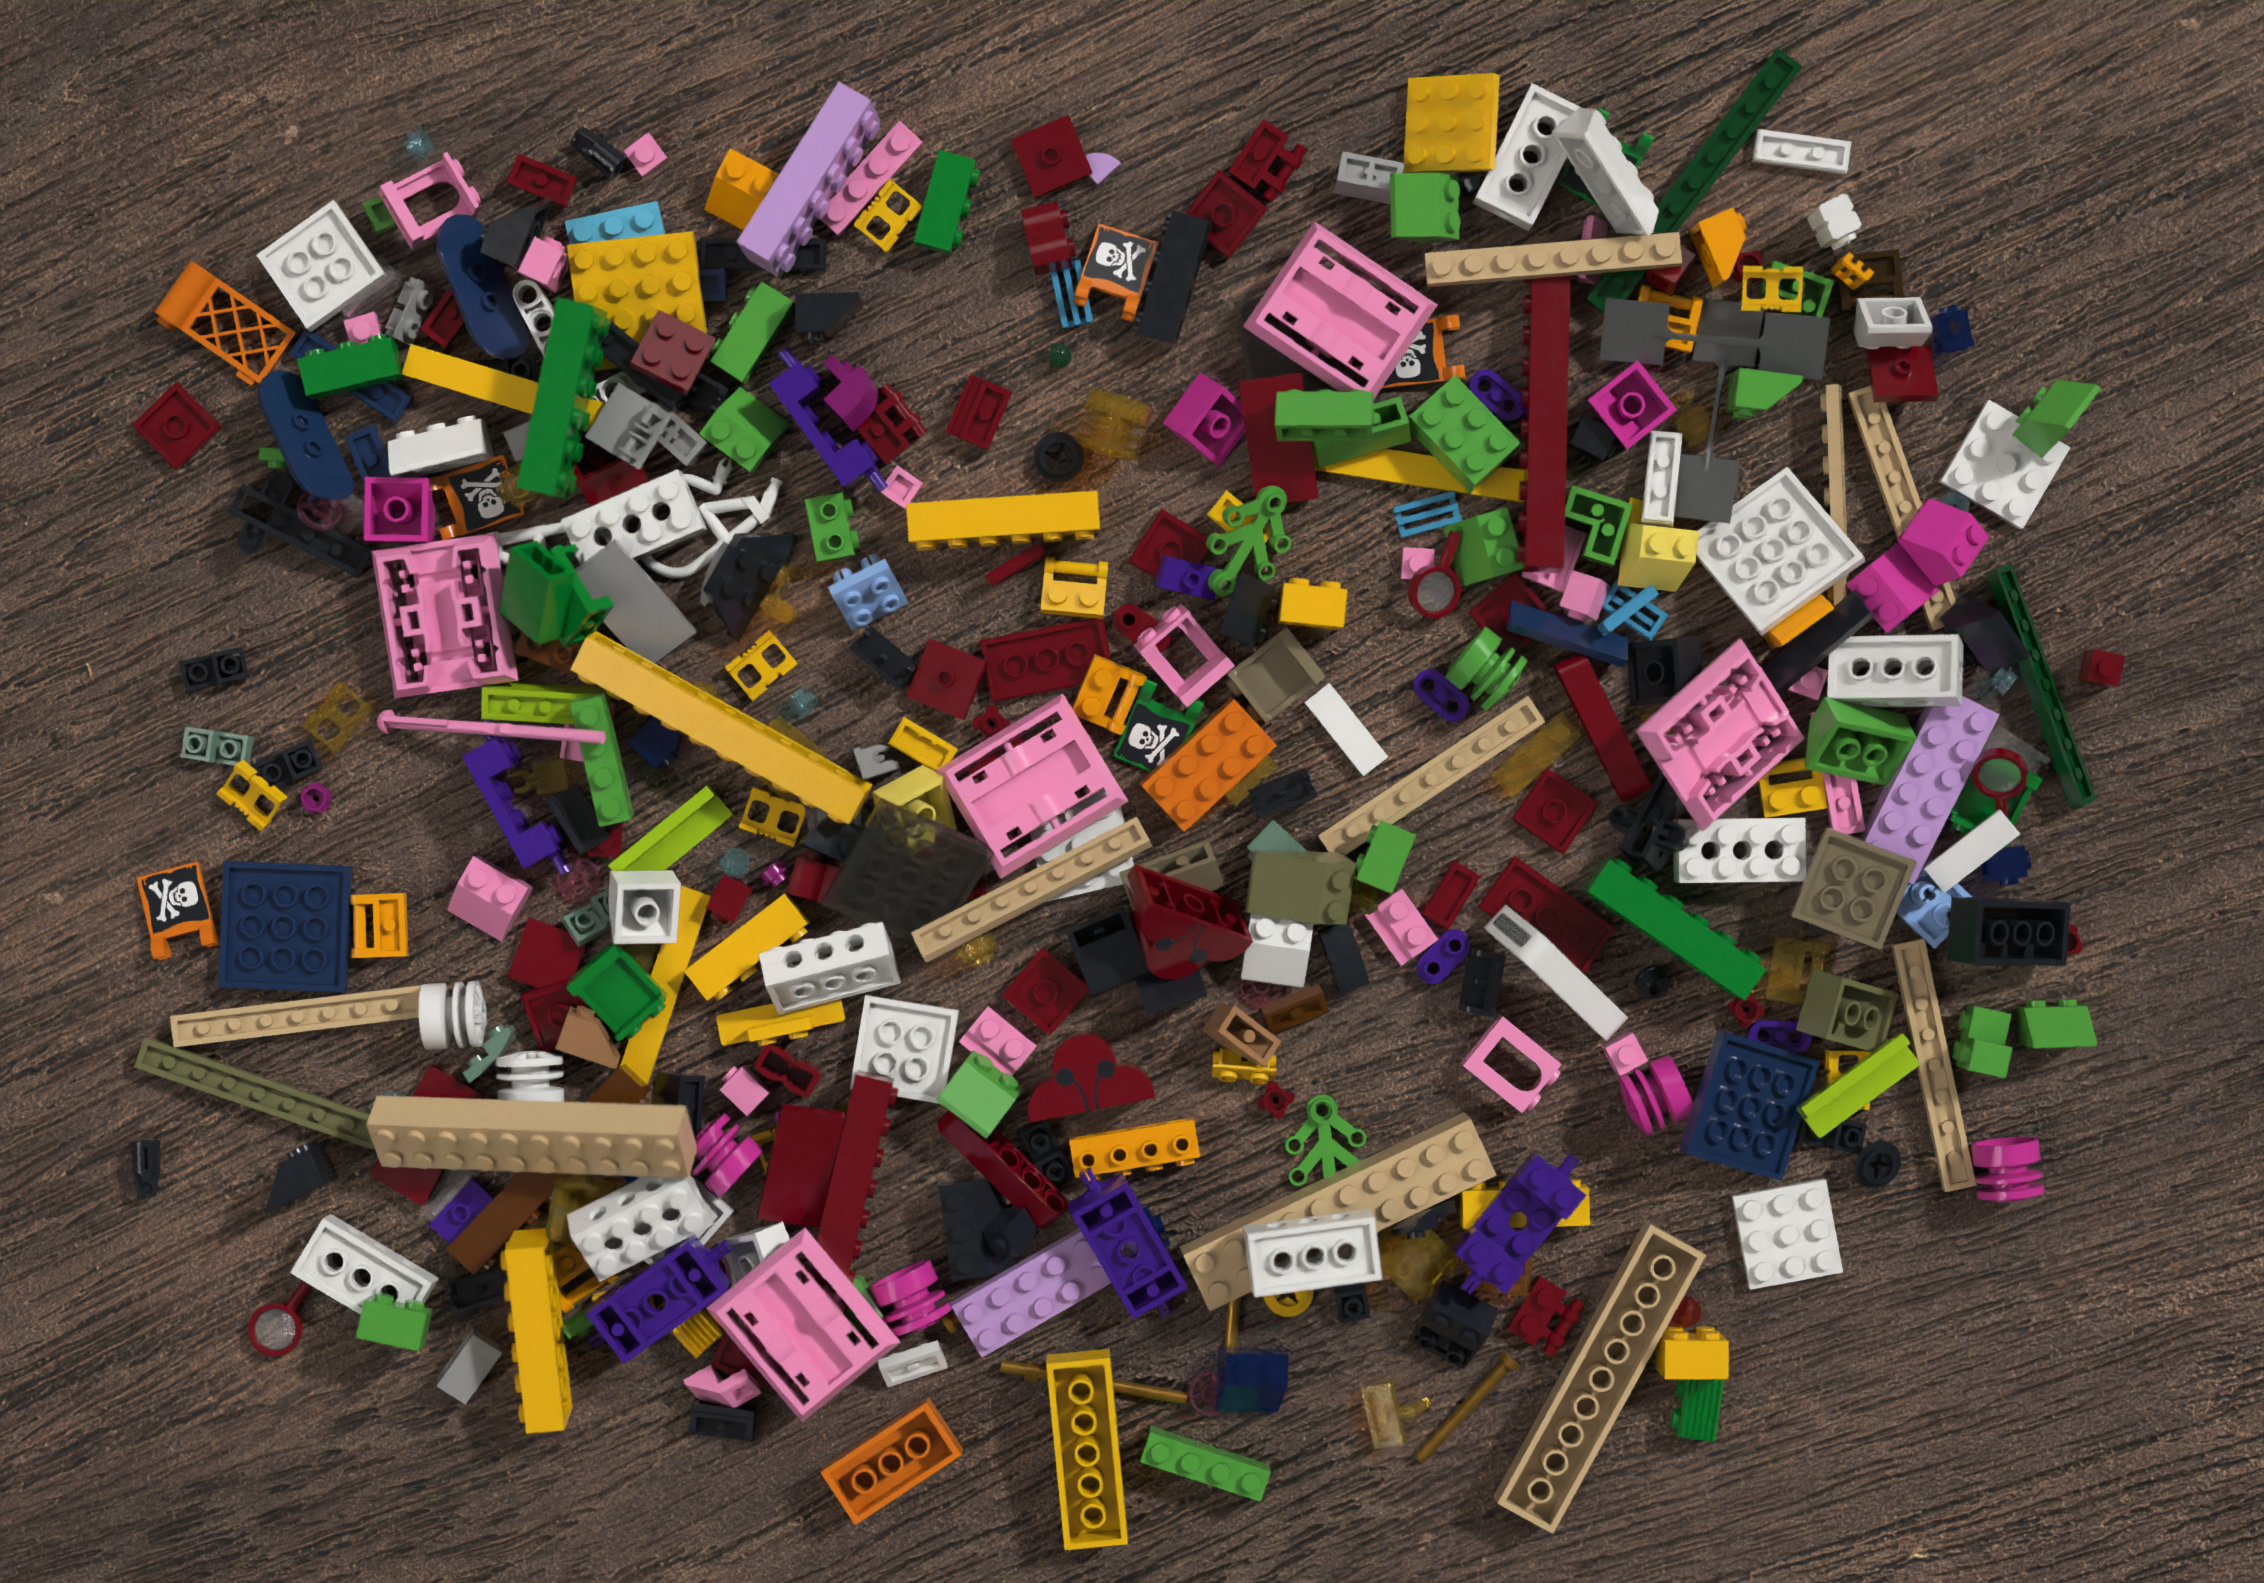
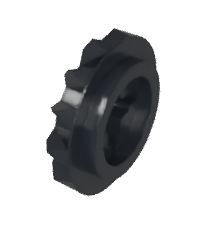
M1064 432L1050 433L1044 436L1035 448V467L1041 476L1051 482L1069 481L1076 477L1083 467V448L1079 441L1070 434ZM1061 445H1064V456L1071 460L1072 463L1061 462L1055 471L1054 459L1045 454L1057 453L1061 449Z
M1879 1138L1877 1142L1867 1141V1146L1863 1150H1858L1857 1160L1852 1161L1855 1166L1853 1174L1861 1184L1869 1188H1880L1890 1183L1898 1174L1901 1166V1155L1895 1145ZM1877 1157L1883 1161L1881 1164H1876L1875 1168L1869 1165V1163L1876 1161Z

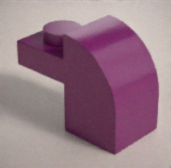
M831 355L823 364L840 384L823 400L853 432L872 414L877 403V388L861 365L854 369L846 360L840 363Z

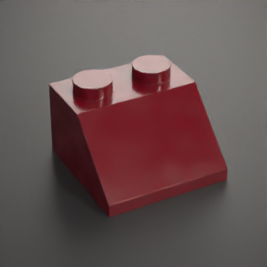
M586 437L580 440V443L583 444V454L580 462H576L573 474L577 476V484L590 506H594L649 482L643 465L639 470Z

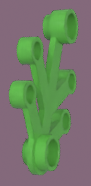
M1266 486L1257 493L1256 500L1237 507L1228 506L1222 513L1223 521L1232 527L1241 525L1244 517L1256 514L1250 524L1222 534L1213 533L1207 538V548L1217 555L1224 553L1229 545L1240 542L1225 569L1214 570L1208 578L1210 590L1217 595L1227 596L1235 590V576L1251 549H1253L1255 560L1254 574L1263 581L1273 578L1275 567L1268 562L1263 528L1267 521H1269L1272 533L1270 547L1280 554L1286 553L1290 549L1291 539L1284 534L1281 512L1286 506L1287 497L1285 492L1278 486ZM1275 498V502L1270 506V501ZM1236 512L1235 519L1230 521L1231 514ZM1220 539V545L1214 548V543ZM1284 539L1283 544L1277 547L1278 541ZM1268 566L1267 572L1261 574L1262 569ZM1228 580L1226 586L1222 588L1223 582Z
M1320 1094L1311 1098L1306 1108L1307 1120L1295 1135L1289 1136L1285 1141L1287 1152L1297 1155L1303 1151L1304 1141L1318 1127V1142L1302 1162L1289 1171V1180L1295 1186H1301L1306 1183L1309 1172L1320 1159L1322 1160L1324 1178L1336 1173L1334 1156L1347 1167L1364 1160L1356 1158L1332 1139L1330 1125L1347 1136L1349 1144L1356 1148L1362 1147L1366 1143L1367 1136L1361 1128H1354L1338 1115V1106L1330 1096ZM1321 1104L1328 1107L1327 1114L1323 1116L1316 1113V1108ZM1354 1132H1360L1363 1135L1360 1143L1351 1141V1136ZM1293 1139L1300 1141V1148L1295 1151L1288 1147L1289 1142ZM1297 1170L1304 1173V1178L1300 1182L1292 1179V1174Z

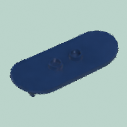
M455 214L447 218L439 228L436 238L437 253L468 332L483 352L503 360L515 359L526 350L529 335L499 260L480 252L483 242L480 241V236L484 226L477 219L469 215Z
M284 370L269 372L261 380L258 388L259 405L292 477L303 488V491L312 494L307 498L309 502L322 499L342 500L348 498L353 492L354 481L316 399L312 400L306 396L301 377Z

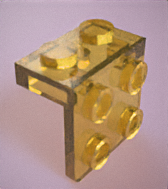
M593 1174L556 1176L546 1224V1238L581 1253L570 1237L567 1215L618 1189L613 1187L612 1182L594 1179Z
M1395 1223L1387 1227L1377 1237L1380 1267L1409 1297L1418 1302L1433 1291L1434 1284L1442 1276L1449 1274L1455 1268L1456 1261L1460 1257L1432 1230H1425L1426 1237L1407 1240L1406 1234L1393 1235L1392 1229L1397 1224Z

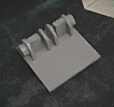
M618 383L587 433L586 438L640 470L673 415Z

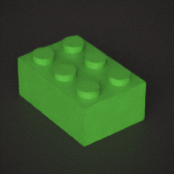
M1456 375L1408 418L1410 432L1470 494L1512 457L1521 444Z

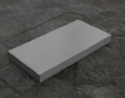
M616 539L575 569L592 599L609 596L614 604V607L603 622L629 650L647 660L656 663L696 633V629Z

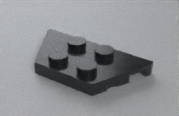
M768 532L755 535L748 533L734 534L703 588L708 599L713 602L718 618L723 620L728 629L726 632L728 637L737 642L740 641L797 542L798 536L791 532H784V534L772 535Z
M863 803L857 817L850 824L835 822L827 815L818 823L819 825L799 841L798 845L902 891H910L909 857L906 858L901 854L879 821L876 808Z

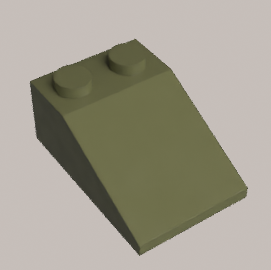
M1254 850L1245 911L1247 913L1314 924L1346 925L1356 864L1342 853Z
M1813 969L1811 979L1807 985L1803 1007L1799 1013L1796 1030L1873 1052L1886 1041L1899 994Z

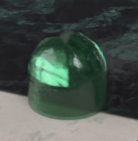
M1051 343L1049 368H1065L1072 359L1071 351L1063 344Z

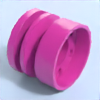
M1669 1055L1649 1062L1651 1077L1648 1079L1645 1078L1638 1068L1633 1069L1636 1084L1632 1083L1627 1073L1618 1076L1622 1092L1621 1097L1627 1112L1645 1137L1653 1134L1650 1119L1654 1121L1657 1128L1661 1131L1665 1129L1662 1114L1667 1112L1674 1123L1677 1124L1688 1119L1693 1108V1103L1685 1083Z
M725 1113L720 1118L709 1123L695 1137L697 1145L695 1157L700 1163L691 1172L696 1176L708 1168L711 1173L704 1185L718 1198L735 1183L764 1151L750 1136L737 1144L733 1140L740 1129V1126L737 1124L726 1134L722 1128L731 1118Z
M2005 1137L1982 1140L1971 1144L1973 1165L1988 1168L1989 1171L1975 1177L1977 1184H1990L1989 1186L1976 1189L1978 1199L1996 1202H2015L2045 1193L2044 1184L2029 1182L2042 1178L2043 1172L2036 1169H2027L2028 1164L2041 1160L2039 1139L2037 1137Z
M930 1259L896 1271L869 1287L878 1307L893 1304L894 1309L888 1312L883 1319L885 1323L897 1319L900 1320L890 1327L896 1336L912 1334L936 1323L952 1309L949 1301L934 1304V1302L945 1296L944 1290L929 1292L927 1289L938 1279Z

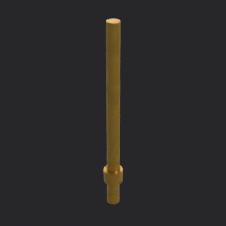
M1002 1360L1000 1372L1024 1376V1380L1037 1382V1379L1048 1380L1047 1368L1040 1366V1363L1027 1361V1364L1008 1360ZM1113 1379L1114 1392L1184 1405L1187 1403L1188 1392Z

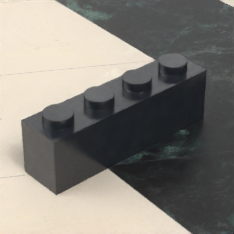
M1174 210L1171 217L1166 216L1161 234L1165 235L1162 248H1156L1152 262L1156 269L1153 278L1149 277L1144 287L1143 295L1147 296L1144 309L1139 308L1135 318L1134 326L1138 327V334L1173 345L1178 344L1213 223Z

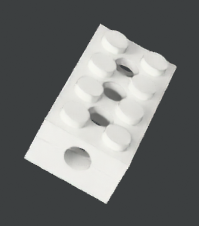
M1532 83L1495 156V171L1487 172L1473 204L1529 231L1567 157L1554 135L1541 134L1538 131L1537 124L1545 123L1553 131L1581 107ZM1526 151L1533 152L1537 156L1538 162L1535 164L1526 162L1523 153ZM1519 180L1523 184L1524 191H1513L1509 186V181Z
M678 469L561 519L571 545L576 544L579 549L576 557L580 565L605 547L600 544L599 536L602 531L607 529L612 533L611 542L616 539L635 561L707 531L684 474ZM668 504L670 515L666 520L660 521L657 517V510L660 506ZM634 517H639L641 528L636 533H630L628 530L629 521Z
M1959 635L1851 636L1829 654L1827 698L1868 707L1962 706L1964 644ZM1902 667L1899 674L1889 676L1893 668ZM1926 667H1934V670L1929 675H1921ZM1862 668H1870L1866 675L1857 676Z
M1805 818L1716 819L1704 831H1700L1693 819H1673V822L1681 825L1690 837V842L1683 851L1673 852L1674 882L1803 881L1806 876ZM1740 841L1745 846V854L1740 859H1737L1733 854V847ZM1770 841L1774 842L1777 847V852L1772 858H1768L1765 854V846ZM1706 842H1710L1714 847V853L1709 859H1705L1701 853V848Z
M883 922L866 923L860 928L848 931H835L829 936L817 939H804L798 944L786 947H773L767 952L759 954L765 987L778 1015L901 983L894 949ZM856 945H863L860 949L853 948ZM832 953L829 957H823V954ZM795 961H801L799 965L792 964Z
M691 1174L689 1178L644 1176L567 1215L570 1237L599 1281L714 1225L709 1203Z
M1370 1209L1243 1226L1250 1289L1255 1297L1382 1279L1375 1216ZM1344 1243L1351 1244L1347 1252L1337 1253L1340 1245ZM1319 1248L1316 1256L1312 1258L1305 1257L1309 1249ZM1278 1253H1288L1286 1259L1282 1262L1273 1261Z
M332 1214L321 1220L290 1272L360 1315L364 1300L369 1296H374L375 1293L388 1294L387 1285L394 1286L398 1291V1298H393V1301L405 1303L407 1299L425 1303L439 1280L435 1275ZM334 1252L342 1256L343 1266H338L334 1263L332 1258ZM360 1269H365L370 1273V1283L361 1279Z

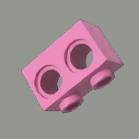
M545 236L543 241L534 237L518 272L527 280H532L539 286L557 294L570 267L568 254H566L567 248L563 247L562 243L548 236Z

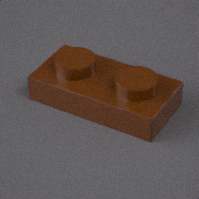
M1320 984L1260 1006L1268 1029L1272 1034L1329 1013Z

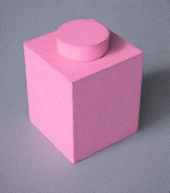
M1572 570L1559 606L1568 611L1567 617L1583 623H1585L1586 618L1597 621L1610 585L1599 578Z
M1626 1031L1601 1045L1614 1072L1619 1076L1648 1062L1634 1033Z
M746 1065L742 1066L739 1070L734 1066L721 1079L725 1085L720 1091L746 1116L772 1091Z

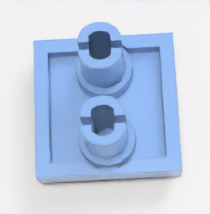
M875 554L869 555L873 565H870L865 557L861 561L863 570L852 574L850 569H841L844 576L843 580L838 571L834 573L832 578L835 584L828 587L852 631L908 604L905 594L886 559L881 560Z
M1930 859L1923 867L1929 864L1932 860ZM1922 868L1915 884L1907 885L1896 914L1921 938H1924L1930 947L1936 949L1949 934L1951 897L1972 896L1958 883L1943 893L1925 869Z

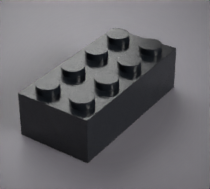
M1951 897L1946 960L1974 965L2066 966L2071 903L2045 899Z

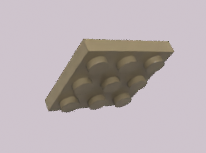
M1825 826L1790 915L1881 950L1917 861Z

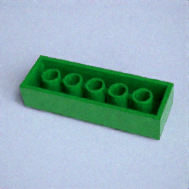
M558 297L556 299L516 488L568 500L569 493L573 494L575 490L577 476L573 475L576 462H580L583 454V444L580 443L582 431L588 429L590 413L587 412L589 399H594L597 382L593 381L595 370L601 367L603 361V350L600 349L602 337H607L610 328V319L607 318L608 313L595 305Z
M1613 857L1610 860L1601 858L1580 888L1581 891L1733 997L1746 1000L1767 970L1760 965L1763 959L1748 949L1745 950L1741 947L1738 950L1734 947L1737 941L1723 931L1719 932L1715 929L1713 932L1707 927L1710 925V922L1699 914L1690 911L1688 914L1681 910L1684 906L1683 903L1669 894L1661 896L1655 892L1658 888L1656 884L1644 876L1638 875L1635 878L1629 873L1632 868L1620 859Z

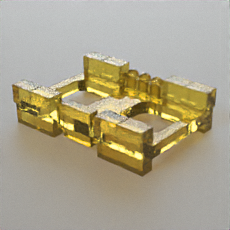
M340 681L326 695L329 699H325V703L320 705L321 708H317V712L313 711L301 725L329 747L334 754H337L349 740L348 736L374 710L371 705ZM345 694H350L360 703V708L352 717L346 716L337 707L338 702ZM325 718L331 719L340 727L339 734L331 742L327 741L317 732L318 726Z
M1267 755L1224 796L1237 806L1250 794L1248 792L1249 789L1252 790L1262 777L1266 779L1279 766Z

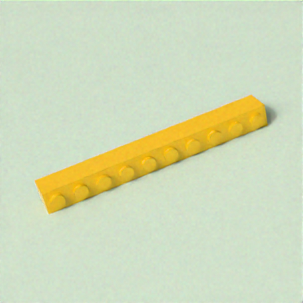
M597 631L585 638L570 669L577 673L578 678L583 682L591 685L597 684L606 689L605 692L610 697L617 700L624 699L633 704V708L637 712L655 716L661 720V724L673 731L680 730L689 735L688 738L693 743L699 746L707 745L716 750V754L720 758L729 762L735 761L743 765L747 773L770 780L773 787L779 791L791 792L797 795L806 806L811 808L818 807L828 813V817L835 822L850 824L857 817L873 784Z

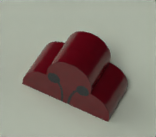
M1136 864L1129 871L1126 886L1134 906L1132 924L1147 966L1157 977L1163 979L1186 977L1196 972L1206 960L1225 961L1235 958L1252 944V937L1237 900Z
M1076 1031L1067 1035L1058 1044L1052 1062L1053 1075L1041 1080L1034 1088L1029 1101L1028 1115L1031 1123L1155 1098L1154 1086L1150 1076L1142 1067L1131 1062H1117L1114 1049L1105 1037L1093 1031Z

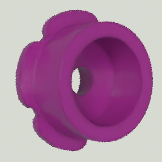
M321 783L309 784V787L304 788L300 795L303 808L309 813L325 812L330 806L329 801L332 799L330 790L324 788ZM315 795L319 797L318 801H314L313 797Z
M779 859L773 862L759 874L764 881L763 885L767 886L770 883L774 888L788 877L785 872L788 869V865L784 866Z

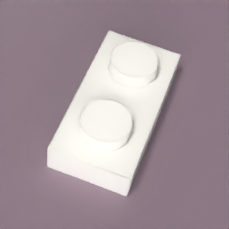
M938 1340L924 1343L918 1347L894 1353L878 1360L879 1369L887 1387L948 1368Z

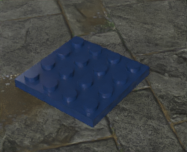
M223 861L218 987L347 992L351 917L350 895L352 892L353 866Z
M1717 1029L1679 1152L1782 1181L1802 1119L1796 1108L1808 1099L1820 1061Z

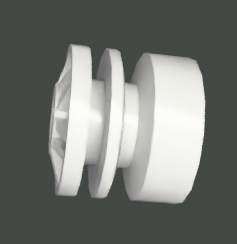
M479 981L468 982L466 988L463 982H456L451 997L446 983L422 984L419 995V1026L424 1048L426 1050L447 1049L450 1046L452 1034H454L459 1048H465L468 1039L472 1047H481L484 1042L487 1012Z
M520 1051L496 1058L497 1066L511 1067L510 1072L497 1073V1079L511 1081L510 1088L497 1091V1100L564 1102V1088L550 1086V1080L563 1077L564 1071L549 1070L551 1065L563 1064V1055L552 1054L546 1051Z

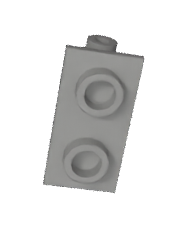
M410 277L409 282L405 281L397 300L398 303L405 305L404 311L397 308L393 309L385 326L387 328L386 335L396 340L398 339L407 345L413 344L420 332L427 310L433 303V297L437 289L413 277Z

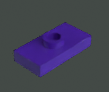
M1163 555L1154 585L1214 600L1216 593L1210 590L1208 578L1214 570L1219 568Z
M473 1177L429 1226L451 1244L495 1197Z

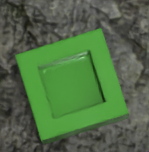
M380 196L363 203V209L376 235L397 226Z
M259 447V460L268 463V468L287 470V464L279 448Z
M589 1306L564 1320L562 1329L568 1339L575 1335L583 1337L595 1328L586 1315Z

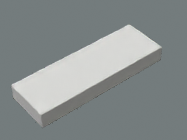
M1757 129L1752 162L1845 175L1848 171L1851 141Z
M1651 431L1641 524L1673 527L1683 433Z
M1330 683L1304 702L1362 776H1365L1388 757Z
M1999 808L1923 868L1943 893H1945L2014 840L2020 833Z

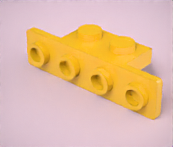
M842 999L778 1015L772 1003L716 1016L720 1040L723 1046L757 1040L758 1045L763 1046L776 1043V1036L789 1034L790 1039L808 1036L807 1030L814 1027L845 1020Z

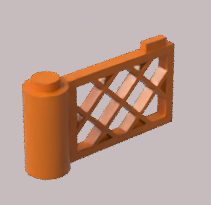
M192 260L189 261L155 310V313L159 315L156 320L171 331L177 327L239 369L236 376L251 386L255 382L260 384L261 380L272 371L297 335L294 330ZM219 288L230 294L232 308L214 311L212 298ZM235 298L243 303L244 306L237 307ZM209 305L210 311L203 312L206 306ZM252 309L256 312L259 326L241 329L238 311ZM233 312L236 330L219 333L215 315ZM211 316L214 334L201 336L191 329L198 318ZM262 317L272 324L263 325ZM278 327L287 334L280 345L267 347L264 329ZM260 330L263 348L245 351L242 333ZM237 334L241 352L227 354L222 350L220 337ZM215 338L216 346L207 339ZM276 350L275 353H274V354L272 355V357L270 358L268 351ZM264 352L266 366L258 375L249 369L246 355ZM242 356L243 364L233 357Z

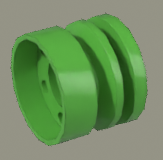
M1486 626L1470 642L1444 676L1459 690L1465 688L1471 681L1476 684L1470 696L1473 701L1483 692L1487 693L1480 704V707L1485 711L1501 701L1519 680L1523 667L1528 661L1520 655L1512 665L1509 664L1508 661L1515 652V649L1512 647L1499 656L1496 650L1502 639Z

